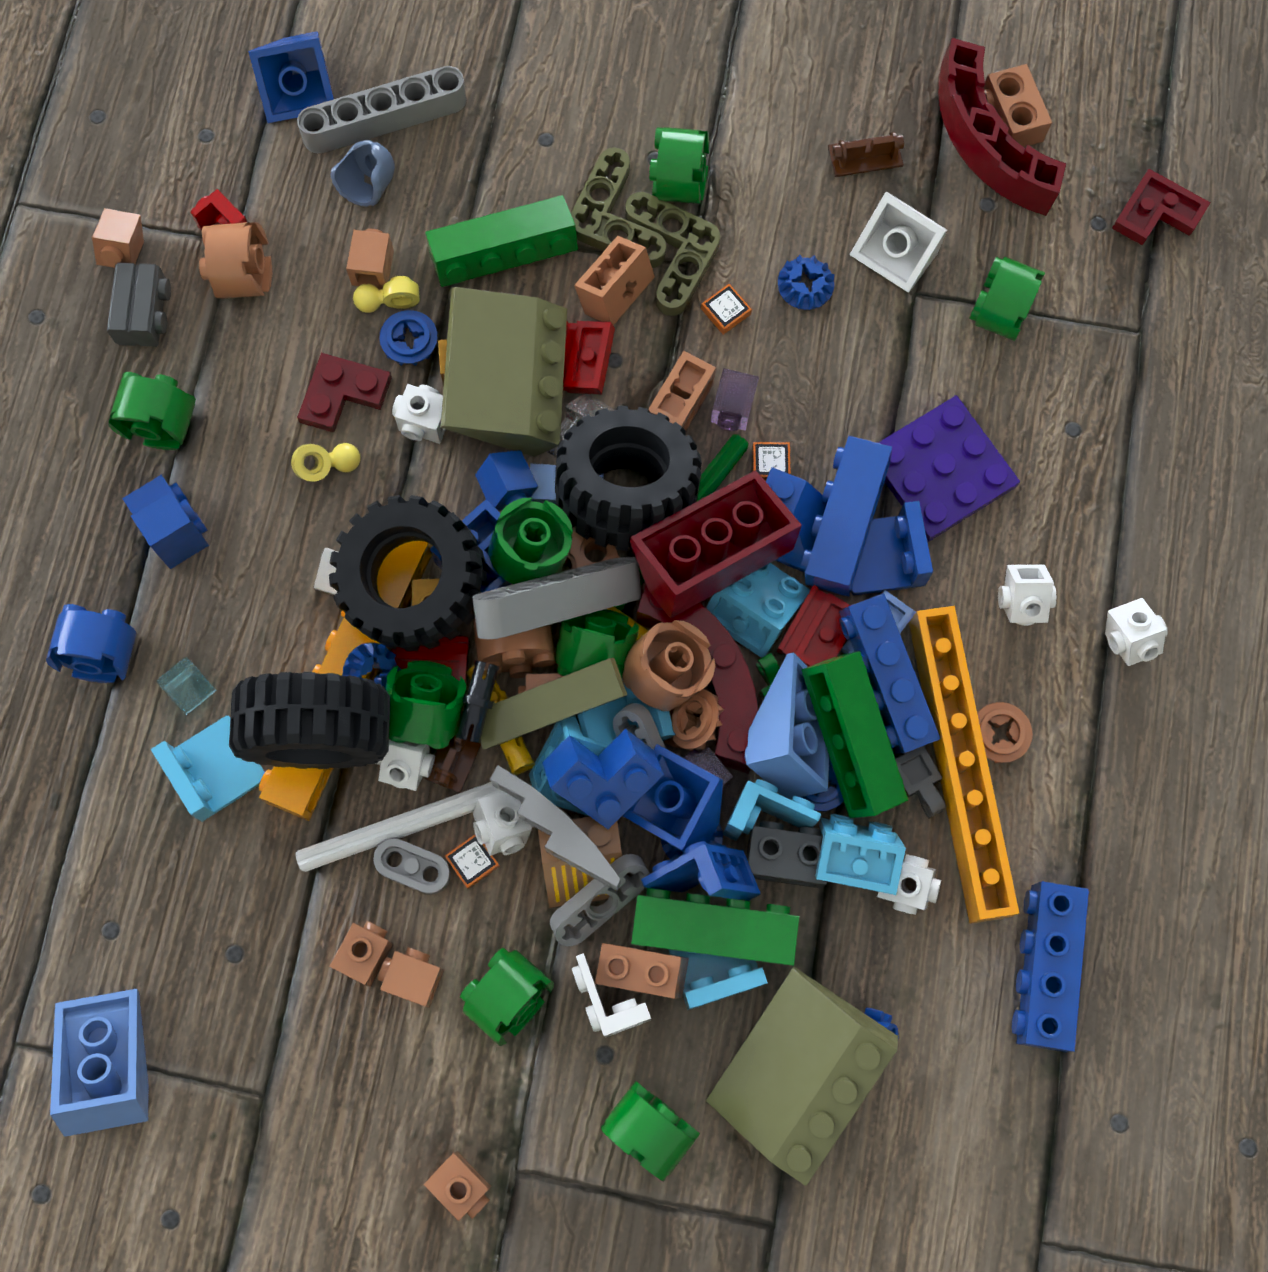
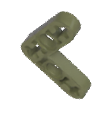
M616 147L608 148L599 156L571 212L576 225L577 240L605 251L612 243L608 238L610 232L622 230L627 234V240L634 242V237L638 238V244L646 247V249L650 245L656 246V251H652L648 255L652 268H656L663 263L666 256V241L663 236L643 226L610 214L629 176L630 159L624 150ZM614 162H619L620 167L614 169L610 180L607 178L608 165L612 166ZM597 188H603L609 192L610 196L604 201H595L590 196V193ZM590 209L593 211L591 225L588 224L585 229L580 228V222L584 223Z
M636 192L627 199L625 206L626 220L659 233L663 236L666 243L679 249L656 291V306L659 311L665 315L675 316L686 309L718 252L720 231L711 222L675 205L658 200L657 197L649 193ZM642 206L647 207V212L643 211L640 215L635 214V209H640ZM657 212H660L657 218V223L654 224L653 217L656 218ZM674 218L681 222L682 228L677 232H669L663 227V223L668 219ZM688 227H692V233L689 232L688 239H686ZM705 235L710 237V242L706 241L704 245L698 243V239H702ZM683 262H692L697 266L698 271L693 275L687 276L679 271L678 266ZM676 283L680 285L678 299L672 300L671 303L667 302L666 295L670 296L676 287Z

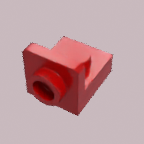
M218 189L209 196L201 198L190 212L201 230L203 226H211L215 223L247 222L245 216Z

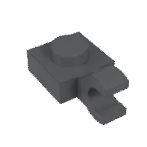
M925 746L895 758L907 797L909 798L917 793L921 807L929 819L943 812L946 805L934 786L943 777Z

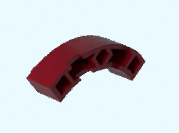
M951 38L941 63L938 83L940 111L950 140L968 167L995 192L1027 210L1047 216L1060 193L1066 163L1050 158L1029 145H1026L1024 148L1008 134V126L1001 119L994 106L988 103L984 92L983 62L985 47Z
M645 586L637 610V623L651 629L661 622L685 621L697 627L707 637L711 645L708 647L711 660L715 659L714 675L707 687L709 692L718 697V704L724 709L718 718L723 725L716 727V744L712 763L749 774L751 769L746 765L745 749L748 746L749 728L758 712V704L752 677L739 647L721 622L701 603L670 619L648 591L647 586Z

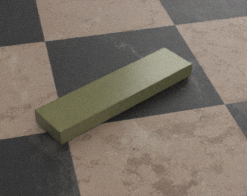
M609 658L494 703L492 709H488L481 736L483 750L628 696L615 658Z

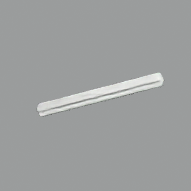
M489 782L298 850L296 852L298 866L302 871L307 872L377 847L387 839H399L472 813L479 798L501 792V790Z

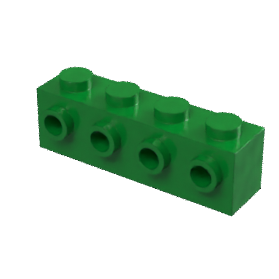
M563 195L425 232L430 257L441 287L578 250L576 225Z
M857 651L836 656L801 669L849 818L876 816L908 801L903 779L891 748V742L888 738L861 652Z
M647 888L646 896L637 895L631 942L633 945L794 966L800 916L790 915L791 907L767 904L766 912L750 910L751 901L728 898L726 899V906L711 905V896L687 893L686 901L670 899L671 891Z

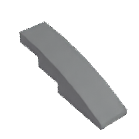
M497 765L490 777L492 785L523 802L517 812L519 819L550 835L545 845L546 852L618 891L621 879L585 833L562 810L534 787Z

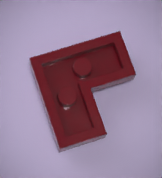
M1148 169L1112 229L1142 246L1159 219L1190 236L1211 202Z
M321 353L297 416L299 423L334 433L346 400L381 410L392 380L391 372Z

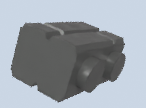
M115 264L107 332L116 344L129 346L138 344L140 346L157 347L160 334L166 333L167 316L163 312L164 300H170L171 283L164 276L159 266L156 264Z

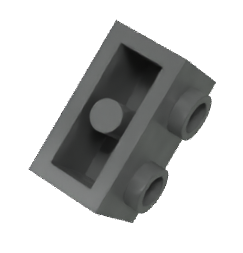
M761 821L760 827L754 826L750 830L746 858L755 879L822 889L827 881L818 880L815 877L823 840L820 829L799 827L798 832L783 830V824Z

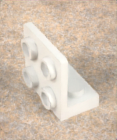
M584 953L576 956L579 965L573 967L572 971L579 991L581 993L588 991L593 1005L585 1008L593 1031L602 1030L604 1037H609L651 1021L646 1003L637 1005L635 998L612 1006L614 1014L606 1016Z

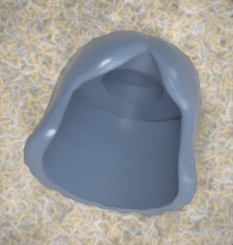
M363 140L354 144L345 157L331 169L330 177L339 194L349 202L365 207L374 206L379 202L383 192L393 178L395 162L390 152L383 145L371 140ZM364 174L371 178L372 185L364 182Z

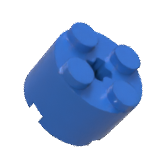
M65 604L62 612L57 617L46 662L50 667L59 672L62 665L73 669L71 677L81 680L114 683L118 675L121 680H124L127 675L137 633L132 626L125 623L126 615L119 611L106 609L101 614L87 611L79 605Z

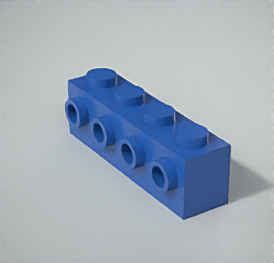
M848 435L845 448L838 447L833 462V468L838 470L834 482L827 481L822 497V502L827 503L823 516L816 515L812 527L811 536L816 537L812 550H805L800 566V571L805 572L806 585L812 587L815 585L819 589L849 597L891 463V446Z
M885 594L877 595L840 610L841 618L839 622L845 638L850 640L854 652H861L893 753H906L940 740L938 730Z
M1041 881L1031 885V890H1027L1025 894L1024 913L1029 914L1027 930L1024 929L1020 938V953L1025 954L1023 970L1020 969L1016 978V993L1021 994L1019 1010L1014 1011L1012 1018V1033L1017 1035L1016 1044L1061 1052H1075L1089 889Z

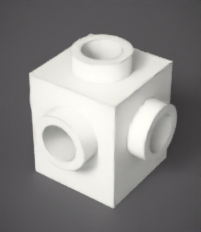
M407 384L404 394L396 397L392 409V415L395 417L401 434L414 441H421L423 438L440 444L446 430L440 428L443 395L427 385L416 387Z
M1007 565L1005 585L1000 586L998 590V604L1000 609L1005 610L1009 622L1024 626L1034 623H1048L1050 608L1055 607L1057 596L1054 582L1046 566Z
M1140 598L1108 610L1105 635L1111 650L1115 654H1119L1125 663L1131 666L1141 661L1153 660L1163 653L1167 627L1162 617L1155 615L1144 599Z
M389 739L388 753L382 761L375 763L380 765L378 781L391 784L397 788H407L416 791L422 778H429L434 765L435 755L429 754L430 746L407 741L397 743Z
M503 791L479 798L473 812L476 821L473 823L475 836L480 845H486L490 856L500 852L503 855H510L520 851L527 843L533 828L530 824L519 819L517 812L522 805L521 802Z
M906 854L896 895L878 892L877 897L893 901V909L916 915L917 908L925 910L928 902L936 903L941 880L935 878L937 869L928 867V859ZM907 877L913 878L916 881L917 888L915 891H911L906 887L905 881Z

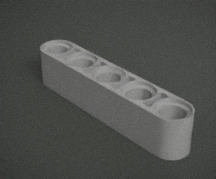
M443 66L307 107L299 113L297 118L303 143L313 153H325L456 113L463 109L467 101L463 74L456 67Z
M635 557L613 558L476 594L473 596L477 636L480 639H499L642 598L637 559Z

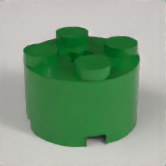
M657 127L655 132V149H659L658 159H651L649 179L653 181L652 195L661 201L701 204V200L703 201L708 176L706 154H709V132L694 129Z
M1005 256L1003 259L996 257L983 285L989 288V292L981 290L969 319L975 321V326L1015 341L1021 330L1019 328L1024 319H1026L1045 272Z
M124 372L108 425L115 433L128 440H131L133 434L144 438V446L162 450L179 449L180 444L182 445L185 440L196 398L177 388L178 381L170 376L158 374L155 379L142 377L133 372Z
M521 498L511 502L501 511L490 540L488 555L496 572L509 583L517 584L561 572L571 549L573 529L566 513L554 503L546 500L544 503L531 501L532 498Z
M608 609L561 621L555 661L558 664L557 672L562 676H566L609 658H615L622 678L624 662L631 647L637 641L639 625L635 622L631 627L628 625L629 617Z
M430 661L408 662V667L397 671L398 666L392 668L388 673L386 691L390 696L389 739L397 743L407 741L415 744H426L435 749L447 747L450 739L458 733L464 705L462 700L466 693L465 680L461 676L460 681L451 675V668Z
M505 948L500 949L489 961L488 967L490 970L480 981L477 979L471 981L460 995V999L465 1002L463 1013L499 1046L507 1043L503 1036L508 1032L514 1036L521 1032L545 1003L540 997L543 990L546 988L551 993L554 987V982L518 950L508 952Z
M637 1081L633 1083L601 1126L602 1132L626 1154L633 1156L641 1163L642 1167L663 1182L673 1172L700 1135L694 1127L684 1119H680L672 1108L657 1096L655 1097Z

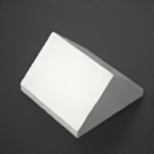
M885 192L852 249L850 256L909 293L937 256L947 229L890 193Z

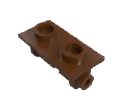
M891 132L887 136L849 142L840 140L836 144L828 145L835 177L903 167L904 165L900 149L904 148V138L902 134L896 135L895 132Z
M473 724L470 725L467 740L456 738L455 735L450 739L447 747L437 749L429 778L425 777L424 779L461 793L482 745L481 743L470 741Z

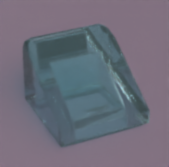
M188 657L183 658L157 680L159 686L186 715L217 691Z

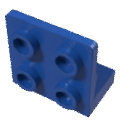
M919 501L905 502L898 516L873 519L851 589L852 595L926 586L933 574V567Z
M705 841L688 846L684 850L685 855L676 860H666L656 864L652 868L653 873L641 879L644 888L682 893L701 884L709 896L749 901L761 894L743 850L727 848L725 845H711Z

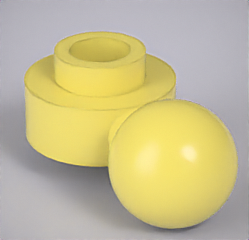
M406 276L391 278L390 281L383 285V289H378L372 284H362L356 288L353 294L355 306L365 313L376 311L381 304L391 308L406 309L416 306L420 301L419 285Z
M349 443L337 445L330 453L319 445L305 444L298 447L293 453L291 466L299 478L315 482L325 478L331 467H335L338 471L345 473L355 470L360 463L361 457L358 449ZM311 455L315 459V466L308 470L304 466V460L307 456Z

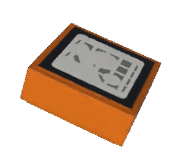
M730 284L701 304V310L723 335L749 317L752 312L749 305Z
M753 442L752 472L756 470L765 481L771 467L791 474L790 442Z
M475 835L445 855L467 889L500 867L493 855H489L486 845H480Z

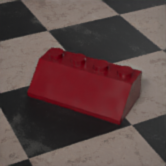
M755 470L630 537V543L648 591L671 619L794 550L802 525Z

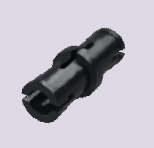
M475 660L468 695L464 694L462 700L465 703L456 738L467 740L470 725L473 724L470 741L481 743L488 709H492L494 703L490 699L500 666L489 664L484 680L482 676L486 663Z

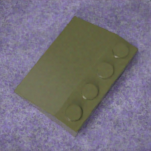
M462 287L452 288L440 428L510 450H521L523 454L533 457L559 446L567 308L538 297Z
M793 966L706 1101L771 1163L807 1186L897 1052L898 1035Z

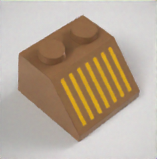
M591 817L571 819L597 846L609 864H612L622 856L617 821L609 829H606ZM538 829L549 908L561 907L594 878L547 853L545 845L550 835ZM600 894L591 902L608 900L609 895Z

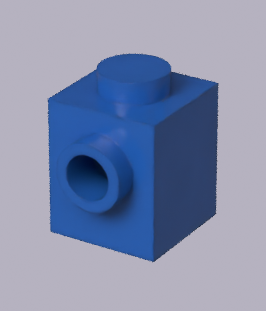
M521 450L490 453L475 474L485 498L498 511H502L508 504L517 499L531 498L538 488Z

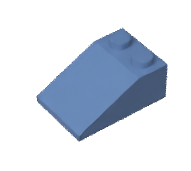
M794 652L786 655L749 728L748 746L745 749L746 765L764 781L776 786L778 793L788 799H792L793 796L803 797L828 791L829 754L801 669L808 666Z
M138 989L55 1003L50 1116L63 1136H72L148 1121L149 1083Z

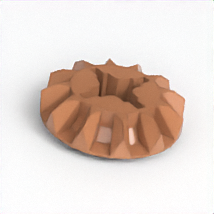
M702 689L684 704L674 708L671 721L675 735L672 738L679 747L689 751L705 749L708 740H716L714 731L716 727L723 725L718 718L724 710L718 704V697ZM693 713L700 714V727H696L697 721Z
M996 702L986 705L977 713L988 759L994 761L995 764L1013 762L1027 752L1031 745L1033 734L1031 723L1022 710L1009 703ZM1010 722L1011 724L1007 727L1008 730L1005 734L1009 738V742L1002 739L992 744V737L995 735L994 730L991 728L992 725L999 728Z

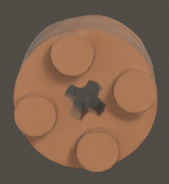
M258 222L203 226L202 240L205 246V258L200 259L199 270L202 279L210 281L215 297L220 299L264 296L263 292H269L272 282L271 256L264 257L262 245H268V240L262 226Z
M475 618L473 619L477 660L486 663L483 676H486L489 664L500 666L497 674L509 672L511 678H524L526 674H533L532 668L547 667L556 663L551 624L499 639H480L477 636Z
M674 620L673 622L656 624L631 647L624 662V672L622 674L624 685L631 689L635 696L643 703L661 711L668 712L673 708L681 706L704 689L714 675L715 659L711 660L708 649L711 645L707 637L697 627L685 621Z

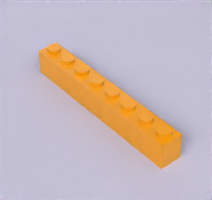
M411 541L394 548L385 557L378 571L377 588L379 596L386 604L394 608H408L412 599V580L422 578L432 556L430 548L433 545L425 541ZM341 611V616L344 618L338 631L332 630L326 641L325 651L328 652L322 665L317 664L312 672L319 674L334 673L342 676L346 658L353 649L364 643H381L374 641L352 626L345 619V612ZM373 668L371 672L363 675L362 678L374 681L379 669ZM273 766L272 770H266L259 784V791H261L259 798L268 805L310 821L334 768L299 769L295 767Z
M955 605L916 611L909 622V628L922 692L941 738L933 742L938 771L943 777L941 786L969 924L1009 918L1020 913Z

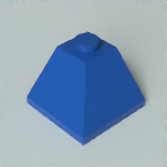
M318 31L282 38L249 51L267 123L298 118L299 113L303 109L334 99Z
M771 467L766 483L802 525L794 550L775 561L800 570L805 550H812L816 537H812L811 532L816 515L823 516L827 503L822 502L823 495L806 480Z
M656 744L654 752L664 775L623 817L682 851L697 842L705 841L709 844L720 823L723 779Z

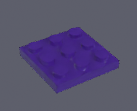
M957 395L878 442L892 447V458L885 484L901 506L905 502H920L927 542H930L1010 492L1020 483L1018 477Z

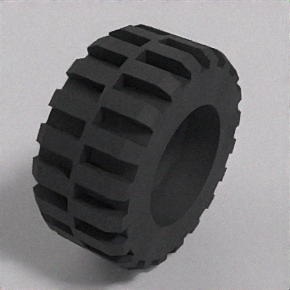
M617 406L616 410L609 411L608 408L595 412V416L591 417L588 414L577 422V427L573 425L564 434V440L559 443L557 449L555 493L557 506L566 513L571 521L572 528L576 526V533L586 540L589 537L595 539L596 545L605 548L607 545L617 546L616 550L628 551V547H632L630 537L697 502L702 461L701 455L697 451V445L690 435L685 436L686 430L677 422L670 423L669 417L658 412L655 415L649 413V409L638 407V410H630L628 406ZM616 469H631L650 476L655 482L642 487H622L604 480L600 475Z
M400 495L388 497V505L382 506L376 501L367 506L369 513L364 517L356 513L349 520L354 526L348 533L341 530L336 541L341 547L339 552H331L329 562L336 568L335 573L329 574L330 587L337 591L333 598L337 607L345 612V619L374 641L392 649L400 647L405 651H418L419 646L432 649L440 646V639L446 637L451 641L460 633L457 628L463 622L469 625L475 618L471 613L474 607L473 596L482 593L480 591L481 585L487 584V572L482 566L486 562L484 554L477 545V539L454 512L448 511L444 505L434 500L428 503L421 496L411 495L409 501H405ZM425 541L430 543L438 550L442 558V573L435 590L424 601L408 608H394L386 604L379 596L377 588L378 571L385 557L394 548L407 542Z
M280 672L279 674H261L259 677L251 676L244 681L241 680L232 692L229 747L236 758L260 765H274V767L340 769L375 764L382 761L389 751L390 696L381 684L350 675Z

